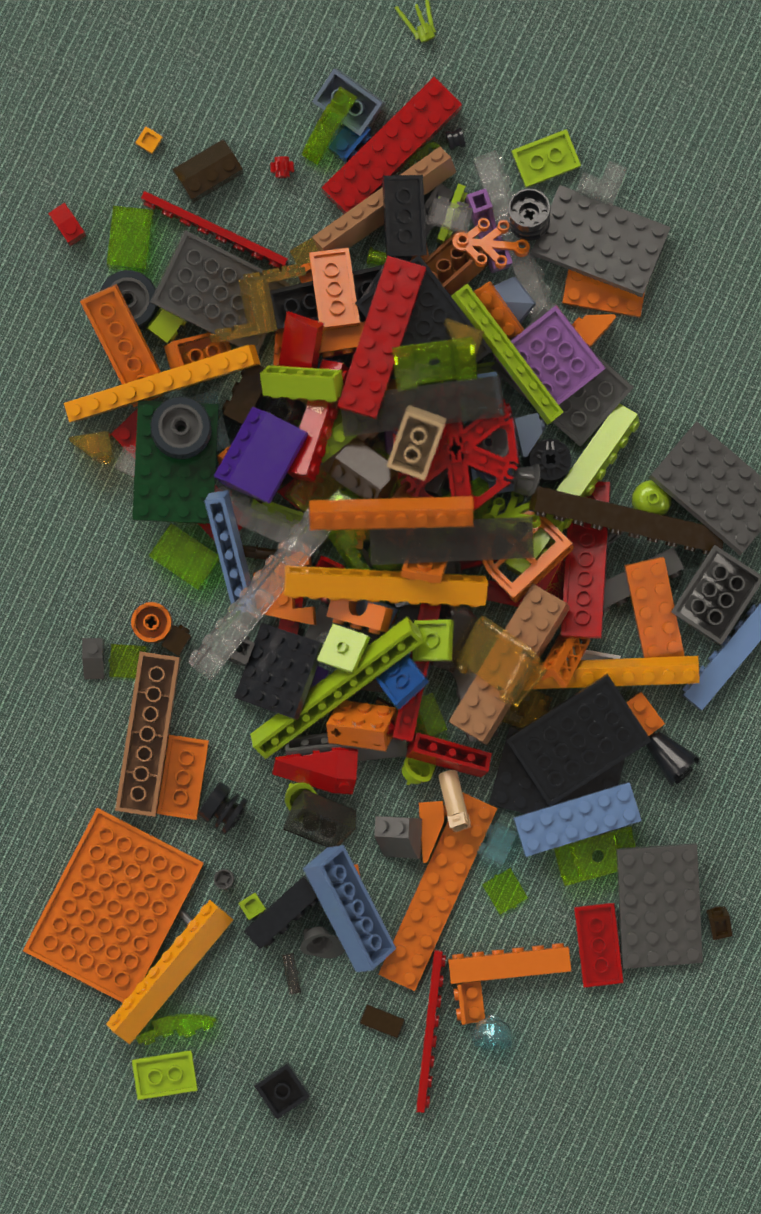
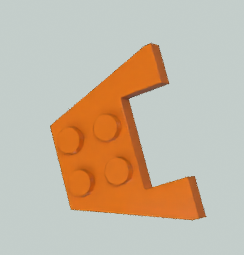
M305 547L253 573L256 613L309 625H317L315 607L295 609V599L284 596L283 591L285 566H312L309 547Z

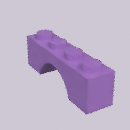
M486 188L468 194L465 202L474 227L478 225V221L481 218H486L490 222L488 231L478 234V238L482 239L497 228L493 207ZM485 223L480 224L482 227L487 226ZM501 236L495 239L496 241H503ZM494 249L499 255H504L507 258V265L503 269H498L494 261L487 255L491 273L507 269L513 263L508 250ZM499 260L498 263L503 264L504 261Z

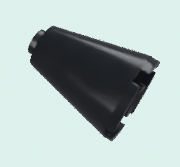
M653 732L649 735L651 742L646 746L672 787H674L675 783H680L693 771L691 766L694 763L696 765L700 763L701 759L696 754L662 732Z

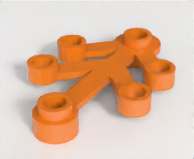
M481 218L476 227L468 233L459 232L455 234L452 240L454 248L460 252L466 251L478 267H484L487 264V256L483 253H478L474 247L481 248L494 261L498 269L506 267L507 258L504 255H499L494 249L512 250L518 257L527 256L530 250V244L524 239L517 240L516 242L495 240L501 234L509 231L510 225L506 220L499 221L497 228L482 239H474L478 234L489 229V220ZM485 223L487 226L482 227L480 224ZM505 225L507 228L503 229L500 226ZM482 258L484 262H479L478 259ZM502 260L504 261V263L500 264L498 263V261Z

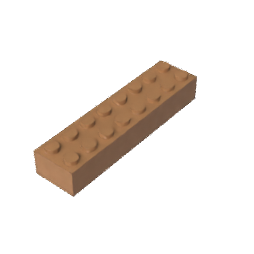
M532 584L449 720L453 726L485 745L489 743L568 613L569 605Z
M141 651L139 653L115 811L157 816L180 668V657Z

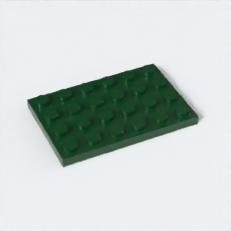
M138 401L132 520L210 524L205 500L209 493L215 492L214 475L216 473L219 404L200 403L207 411L212 426L211 437L205 449L194 457L175 459L162 453L155 445L151 435L150 425L152 416L156 409L165 401ZM184 426L178 427V432L185 430Z

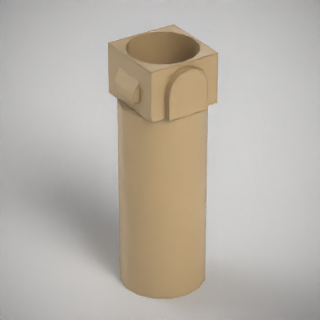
M456 770L444 771L438 775L449 826L454 832L470 828V817L467 813L458 772Z

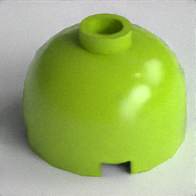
M648 480L635 488L632 494V505L634 509L665 515L671 506V496L652 480Z

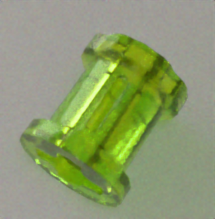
M370 247L366 264L383 265L387 259L386 252L377 251Z

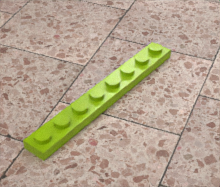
M466 284L451 296L482 336L548 425L563 413V410L470 286Z

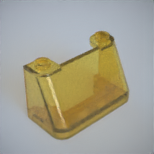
M481 616L476 621L456 660L458 664L456 668L461 673L471 675L473 672L496 688L500 693L498 697L504 703L508 704L510 702L515 707L547 672L546 667L534 650L484 616Z

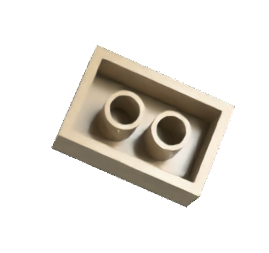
M408 405L386 467L425 480L447 419Z

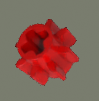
M287 156L275 157V162H270V172L275 173V178H289L290 172H294L293 161L289 162V157Z

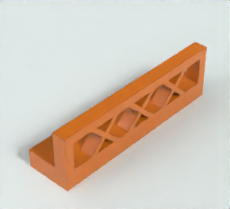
M560 632L537 674L540 679L544 680L553 676L561 688L567 687L591 641L590 638H581L583 642L580 644L579 638L561 637ZM559 670H562L563 677L559 673Z

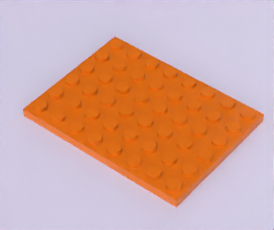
M97 808L23 951L123 1003L147 975L204 862Z

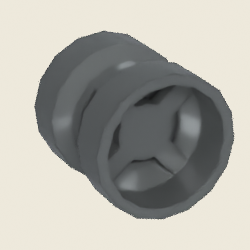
M228 869L219 870L214 876L215 885L220 889L229 888L234 883V874Z

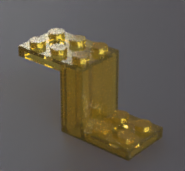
M298 264L282 266V271H279V268L263 270L262 275H260V272L243 274L244 278L238 279L247 324L234 325V330H231V327L215 329V333L209 335L211 342H224L276 331L277 325L268 282L306 275L305 267H298Z

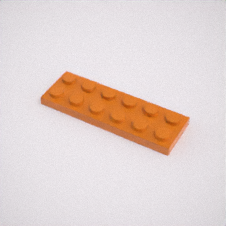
M117 284L81 299L80 303L121 384L161 372ZM154 397V398H151V399H148V400H144V401H150V400H153V399H155V398H157V397ZM138 403L132 404L133 407L138 406Z
M658 557L624 565L643 658L685 656L677 616L671 613L674 608V601L665 558Z

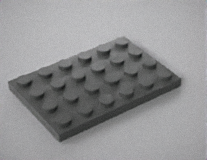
M559 185L550 206L549 229L545 235L536 239L531 255L643 297L671 227Z
M184 230L150 303L239 348L246 345H255L258 354L272 324L264 296L267 291L290 286V283Z
M543 308L528 326L548 312V310ZM596 353L595 355L606 369L559 404L563 413L553 421L557 427L580 447L634 388L633 385ZM496 361L491 368L526 398L499 362Z
M696 421L649 478L736 553L741 555L761 531V476Z
M697 844L616 849L622 968L703 963Z

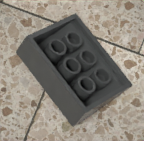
M714 545L671 613L715 644L722 645L759 588L761 575Z

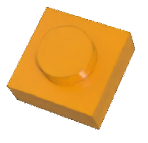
M145 126L135 144L153 155L163 136Z

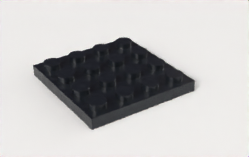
M261 623L254 641L255 645L245 666L234 698L299 720L319 664L317 658L324 643Z

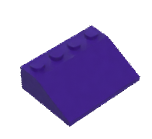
M252 407L214 477L228 488L270 504L308 433L268 412Z

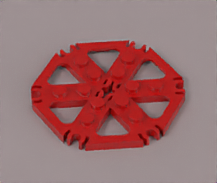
M451 383L452 389L450 392H446L445 386L441 385V394H439L438 386H436L412 405L413 407L423 409L430 402L438 401L441 417L447 419L425 480L400 472L398 480L406 475L407 478L401 480L400 483L402 485L406 482L411 483V488L407 492L411 493L417 489L410 496L430 498L434 496L426 493V484L448 468L451 497L472 496L473 511H475L511 483L504 480V477L510 480L514 479L513 476L508 474L510 468L518 469L516 465L511 464V461L519 464L514 419L512 417L510 420L505 421V419L511 416V413L508 412L506 415H502L500 411L505 405L500 404L495 408L501 402L497 399L458 383L457 392L454 383ZM468 396L487 405V412L464 429L461 399ZM394 427V431L399 432V429ZM500 428L506 430L509 447L508 455L501 457L477 447L479 443ZM393 433V441L395 443L397 435ZM454 438L457 446H461V450H458L457 459L455 452L450 450V447L454 446ZM468 465L495 476L496 484L481 496H474L471 490Z

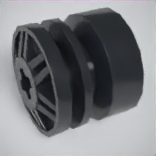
M527 188L518 191L512 196L508 207V223L511 232L516 237L527 241L539 239L546 234L550 226V203L543 192Z
M542 440L532 449L528 458V467L539 464L540 482L548 484L558 482L566 475L571 466L570 451L559 440ZM546 456L549 457V458H550L551 456H553V457H554L553 462H554L555 464L553 465L552 463H550V464L548 465V464L546 463V461H547Z
M220 781L201 807L197 816L206 823L215 817L217 819L214 825L215 829L221 823H224L225 826L221 833L225 835L234 828L245 812L248 800L244 798L238 805L236 801L240 795L237 793L232 799L228 798L231 788Z

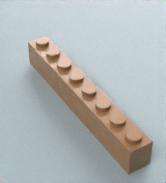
M438 147L400 175H423L425 195L455 174L456 169L451 157L441 147ZM383 187L315 234L312 238L318 251L350 248L384 224Z

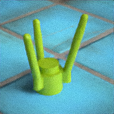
M425 0L429 25L425 23L418 4H415V9L421 23L417 27L418 31H416L400 8L396 6L395 10L412 31L416 40L420 39L421 43H424L436 37L429 0Z

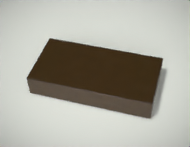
M367 1004L360 1024L397 1038L404 1018Z

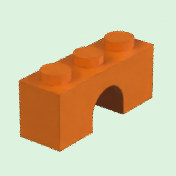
M341 598L339 600H330L326 616L333 618L332 622L344 625V622L351 623L350 627L362 630L363 626L368 627V632L380 635V631H388L394 609L368 603L366 611L359 616L356 611L358 601Z

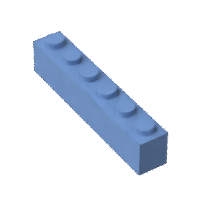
M229 491L209 493L205 500V505L233 613L253 610L255 593Z
M761 603L757 606L753 604L746 612L749 616L744 621L740 620L733 629L736 631L732 636L728 635L722 648L718 652L715 650L709 656L708 660L710 662L707 666L704 667L702 665L699 668V683L686 684L682 690L685 692L682 696L698 710L701 711L705 708L761 641Z

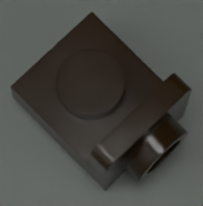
M716 906L706 910L712 939L732 937L730 915L726 907Z

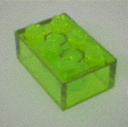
M113 205L106 263L108 268L148 273L154 221L153 210Z
M172 523L149 554L151 559L198 591H200L220 562L219 555Z

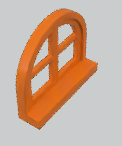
M526 511L522 514L533 515L534 512ZM540 516L541 525L533 528L519 542L506 530L497 529L493 532H485L481 543L483 564L489 575L509 594L515 603L527 594L532 584L536 585L574 550L572 542L546 517ZM506 520L504 522L512 524L519 521ZM542 528L555 543L536 560L522 545ZM500 533L513 547L494 564L492 545L495 537ZM515 551H518L531 566L514 582H511L498 567Z

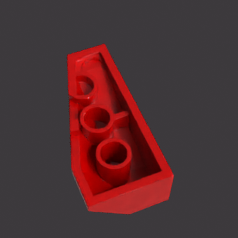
M336 747L331 748V751L322 753L317 750L309 755L302 756L298 753L275 757L272 775L298 783H307L312 787L331 793L353 795L357 775L358 749Z

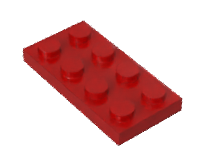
M614 903L574 907L583 987L624 983Z

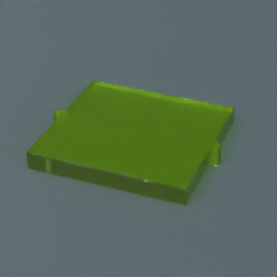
M111 644V655L108 659L110 662L109 677L136 678L140 651L146 652V646Z
M511 868L498 875L495 874L492 879L482 884L499 914L504 913L510 908H516L517 904L528 898Z

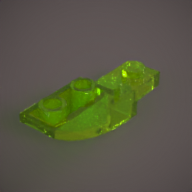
M341 86L339 87L312 131L303 149L302 156L319 165L339 132L338 129L358 98L356 95Z
M179 1013L153 1020L152 1025L154 1029L137 1035L136 1039L138 1044L144 1043V1046L156 1042L155 1038L162 1035L163 1038L173 1035V1030H177L179 1037L184 1035L185 1038L195 1035V1030L203 1028V1030L214 1027L217 1017L203 1013Z

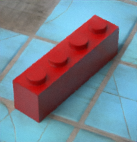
M418 732L414 734L413 742H409L406 754L408 758L480 778L489 772L492 753Z

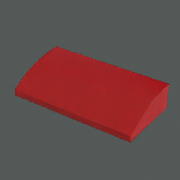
M288 311L286 313L278 366L317 368L324 323Z

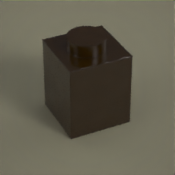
M181 624L179 627L174 625L162 646L180 657L192 638L189 635L190 630Z

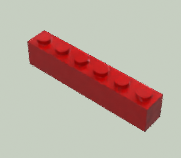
M322 359L319 368L342 370L343 385L345 384L349 368L344 363ZM340 397L334 402H327L326 400L308 401L300 425V429L307 432L308 436L287 472L293 478L315 482V478L320 471L322 457L326 453L328 439L332 435L334 421L338 417L339 408L337 405Z

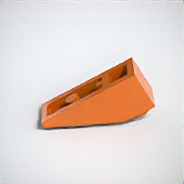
M443 801L419 802V817L422 818L421 845L423 863L428 862L444 823V817H448Z

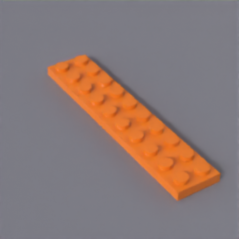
M463 793L467 813L470 817L471 827L454 832L447 821L393 940L396 949L384 960L378 975L413 991L416 990L498 809Z

